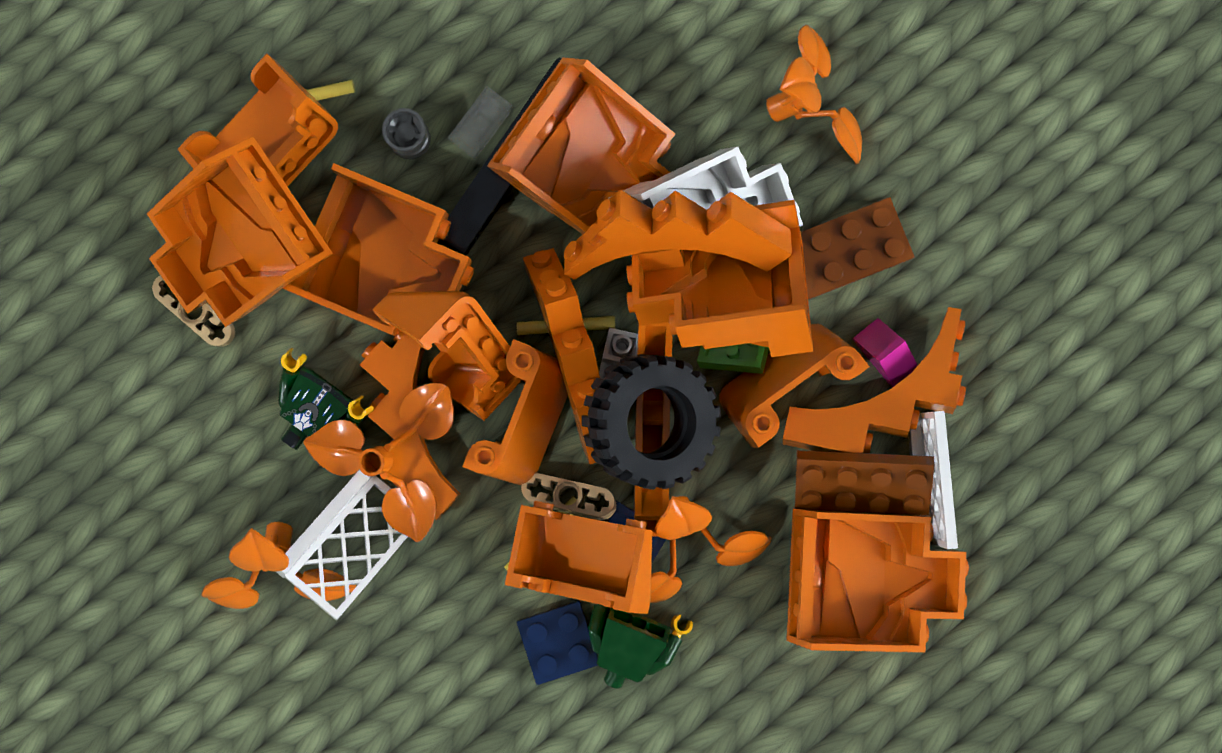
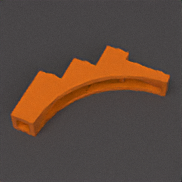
M619 190L611 198L604 200L597 210V223L591 225L587 232L577 240L571 241L565 248L564 275L575 280L591 269L612 260L642 252L660 250H697L722 254L748 262L768 272L792 255L791 233L788 227L732 192H729L719 201H715L706 210L677 191H674L664 200H660L654 208H650L624 191Z
M554 248L537 251L532 255L523 257L525 269L536 294L557 356L582 447L591 465L596 463L591 456L594 449L585 444L583 436L588 434L589 430L588 427L582 426V415L588 416L589 407L583 404L586 395L593 396L595 389L591 385L596 378H600L594 347L584 326L576 290L570 277L564 275V269Z
M948 307L939 335L927 356L911 374L893 388L867 401L841 408L807 409L789 407L783 435V445L811 451L870 453L873 434L867 433L868 430L907 438L910 429L916 430L920 410H915L914 406L953 414L957 405L963 406L966 394V387L961 386L962 375L949 373V371H956L959 352L954 351L956 339L962 340L965 321L960 320L962 309Z
M669 322L642 326L638 323L637 357L639 354L672 357L673 335L670 331ZM656 388L648 389L636 399L635 448L642 453H651L659 449L668 440L670 435V399L662 390ZM634 485V520L647 522L646 529L652 531L653 537H658L655 527L669 505V488L662 489L656 487L655 489H646Z
M399 331L397 337H394L393 341L396 344L393 347L383 340L378 344L376 342L371 343L361 355L364 360L360 364L363 369L389 390L386 395L383 392L380 393L370 404V406L374 407V410L368 417L393 439H396L411 427L400 419L399 409L405 396L417 388L418 375L425 349L415 339ZM415 431L414 434L391 450L393 465L388 472L402 479L405 485L416 479L427 483L436 497L437 510L435 520H438L461 493L442 474L428 450L425 439Z

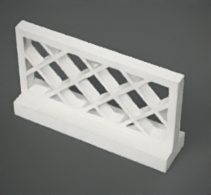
M945 411L924 412L919 414L916 430L910 429L908 433L910 455L934 456L935 466L929 515L920 516L931 517L933 539L930 545H936L945 549L958 548Z
M360 470L285 553L289 558L288 567L283 571H275L282 578L290 581L336 621L408 537L392 529L388 522V530L369 531L367 513L382 512V507L367 508L366 494L373 486L384 494L391 488L377 476H367ZM362 500V508L354 509ZM363 513L364 532L345 533L344 519L347 515ZM340 525V533L332 534L333 531ZM393 534H401L399 538L395 542H393ZM388 535L389 549L387 552L371 555L369 536ZM365 537L366 555L347 557L345 538ZM328 539H341L342 557L322 559L321 545ZM317 551L318 559L309 560L311 556ZM380 559L372 568L371 560ZM366 560L367 575L363 579L348 580L347 562ZM342 562L344 581L324 582L323 564ZM318 564L320 583L305 584L295 576L304 565ZM349 585H357L349 595ZM344 586L345 601L337 610L325 601V587ZM312 588H320L321 596L313 591Z

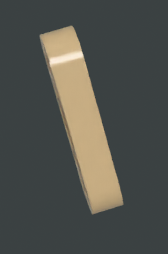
M161 275L155 279L152 286L155 298L204 341L217 347L227 346L233 341L235 337V327L233 324L223 328L222 331L225 334L223 339L219 337L213 339L214 330L208 325H204L207 320L216 326L223 325L209 303L202 305V314L199 318L191 320L187 317L186 311L176 297L169 294L164 296L166 289L163 285L166 282Z
M535 473L529 481L521 486L523 496L533 505L534 501L554 504L553 510L596 520H606L616 511V500L606 488ZM538 482H541L544 489L553 491V502H550L551 496L547 493L539 492L537 497H534L530 487H536ZM567 488H573L578 492V498L572 505H564L560 501L562 491ZM584 492H588V499L599 501L601 496H604L609 506L602 507L601 511L597 512L595 505L585 502V509H581L585 501Z

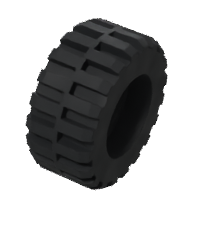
M639 354L638 357L628 356L620 359L619 365L611 364L604 370L605 378L595 379L591 385L595 392L593 396L586 395L583 404L589 407L588 416L582 415V426L588 427L589 433L583 437L586 446L594 449L591 453L594 461L603 465V470L609 475L646 489H655L656 487L662 489L672 488L675 485V481L685 483L692 478L690 473L692 470L700 472L706 465V462L703 461L706 455H713L716 446L712 445L714 436L719 437L721 426H716V417H721L720 406L713 405L712 402L717 396L713 387L704 386L707 378L700 371H692L693 367L691 364L682 360H675L674 357ZM656 388L662 390L670 399L674 410V425L668 440L659 449L651 453H642L636 450L629 438L627 418L634 401L648 389Z

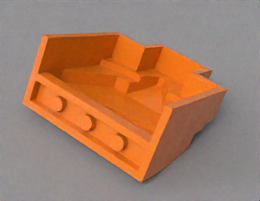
M563 57L487 167L546 211L556 215L583 235L591 225L597 223V210L604 200L613 196L619 190L623 191L640 182L654 181L670 173L657 160L668 152L671 146L670 141L675 133L588 60Z
M254 137L201 161L147 213L149 219L166 241L149 260L187 314L209 303L225 327L249 314L293 280L312 270L333 254Z
M333 163L331 170L337 176L315 224V228L333 254L312 270L293 280L283 289L397 337L401 330L395 326L385 324L372 310L385 296L393 292L460 291L462 285H469L475 268L471 267L473 261L470 257L437 244L439 239H445L451 225V221L447 220L449 214L446 210Z
M788 200L754 206L788 227L791 233L792 255L768 272L736 258L697 250H660L632 255V265H627L626 267L628 283L632 286V292H627L629 312H635L640 326L669 322L671 334L678 335L681 348L702 345L704 349L750 343L768 347L771 357L813 352L803 242L795 201Z
M793 508L787 641L806 649L817 651L925 653L926 643L929 639L927 619H964V610L967 607L965 578L969 571V564L966 559L967 552L952 549H930V542L933 539V526L931 524V517Z

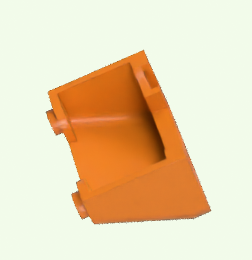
M266 54L251 72V81L259 91L216 137L207 131H198L190 135L177 149L193 169L201 161L254 137L288 187L337 134L338 122L275 59Z
M393 292L385 296L372 309L381 321L388 326H395L415 339L425 350L428 351L432 347V343L436 345L440 353L429 365L428 377L432 383L446 384L451 390L452 400L483 421L490 416L522 380L512 375L507 369L506 357L510 345L477 300L465 292Z
M811 324L813 352L771 357L769 353L763 374L743 372L721 390L719 395L720 404L750 447L759 448L772 439L780 427L779 418L771 404L815 372L820 377L832 374L840 380H851L869 368L861 354L825 326Z
M513 339L506 357L507 369L512 375L522 379L521 381H524L525 385L502 443L482 440L473 444L462 467L482 475L522 485L538 472L568 393L557 358Z
M534 501L533 507L521 505L505 580L506 586L555 594L604 605L605 607L628 613H649L651 602L652 531L646 529L647 522L626 519V524L622 525L553 511L554 504Z

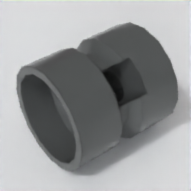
M400 108L392 111L383 122L382 133L384 139L397 156L413 160L427 152L430 146L431 135L424 120L417 112L411 109Z

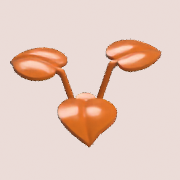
M806 24L800 28L798 34V45L802 57L794 59L789 65L779 89L782 92L767 99V110L775 122L795 116L797 120L804 117H831L833 119L832 128L837 140L855 164H859L862 153V135L859 124L853 114L845 107L839 108L838 112L835 110H820L821 94L815 82V75L818 73L822 78L829 76L831 58L823 39L813 28Z
M430 383L408 393L400 405L399 416L404 423L411 427L390 443L385 444V446L361 450L365 442L364 434L355 423L348 420H335L326 424L317 432L307 437L303 443L311 456L323 468L335 475L349 476L360 470L367 476L380 474L381 479H387L396 483L399 487L390 489L383 498V516L396 531L410 537L415 542H420L428 534L434 523L437 510L436 497L431 487L423 480L416 479L405 485L402 479L388 472L393 465L391 450L414 434L415 431L427 440L438 439L446 435L453 425L455 415L451 390L446 384Z
M672 496L665 513L658 520L655 527L658 537L670 541V570L667 573L655 572L651 574L650 603L665 601L674 596L682 587L681 578L674 577L677 573L676 539L701 531L714 549L720 552L716 556L717 563L724 566H738L748 563L762 554L771 543V536L768 537L766 534L758 531H745L730 537L724 545L719 544L706 528L712 521L709 510L691 502L686 496Z
M272 522L266 527L265 537L251 528L244 538L232 547L229 553L231 563L243 570L252 571L250 579L244 584L239 579L233 577L216 579L203 588L202 597L208 598L218 605L233 609H245L254 606L259 600V593L252 589L260 570L264 572L283 571L288 567L289 558L285 553L291 547L293 528L287 523ZM319 568L307 570L303 574L298 571L295 575L305 584L320 583ZM323 569L324 582L344 581L342 575L328 569ZM349 585V593L356 588V585ZM294 586L295 592H297L299 595L305 598L310 599L296 586ZM344 586L325 587V601L336 600L345 596ZM312 588L313 591L321 596L320 588Z

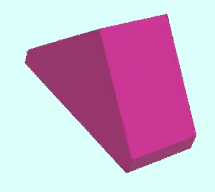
M879 318L852 338L892 388L911 374L918 366L906 341Z

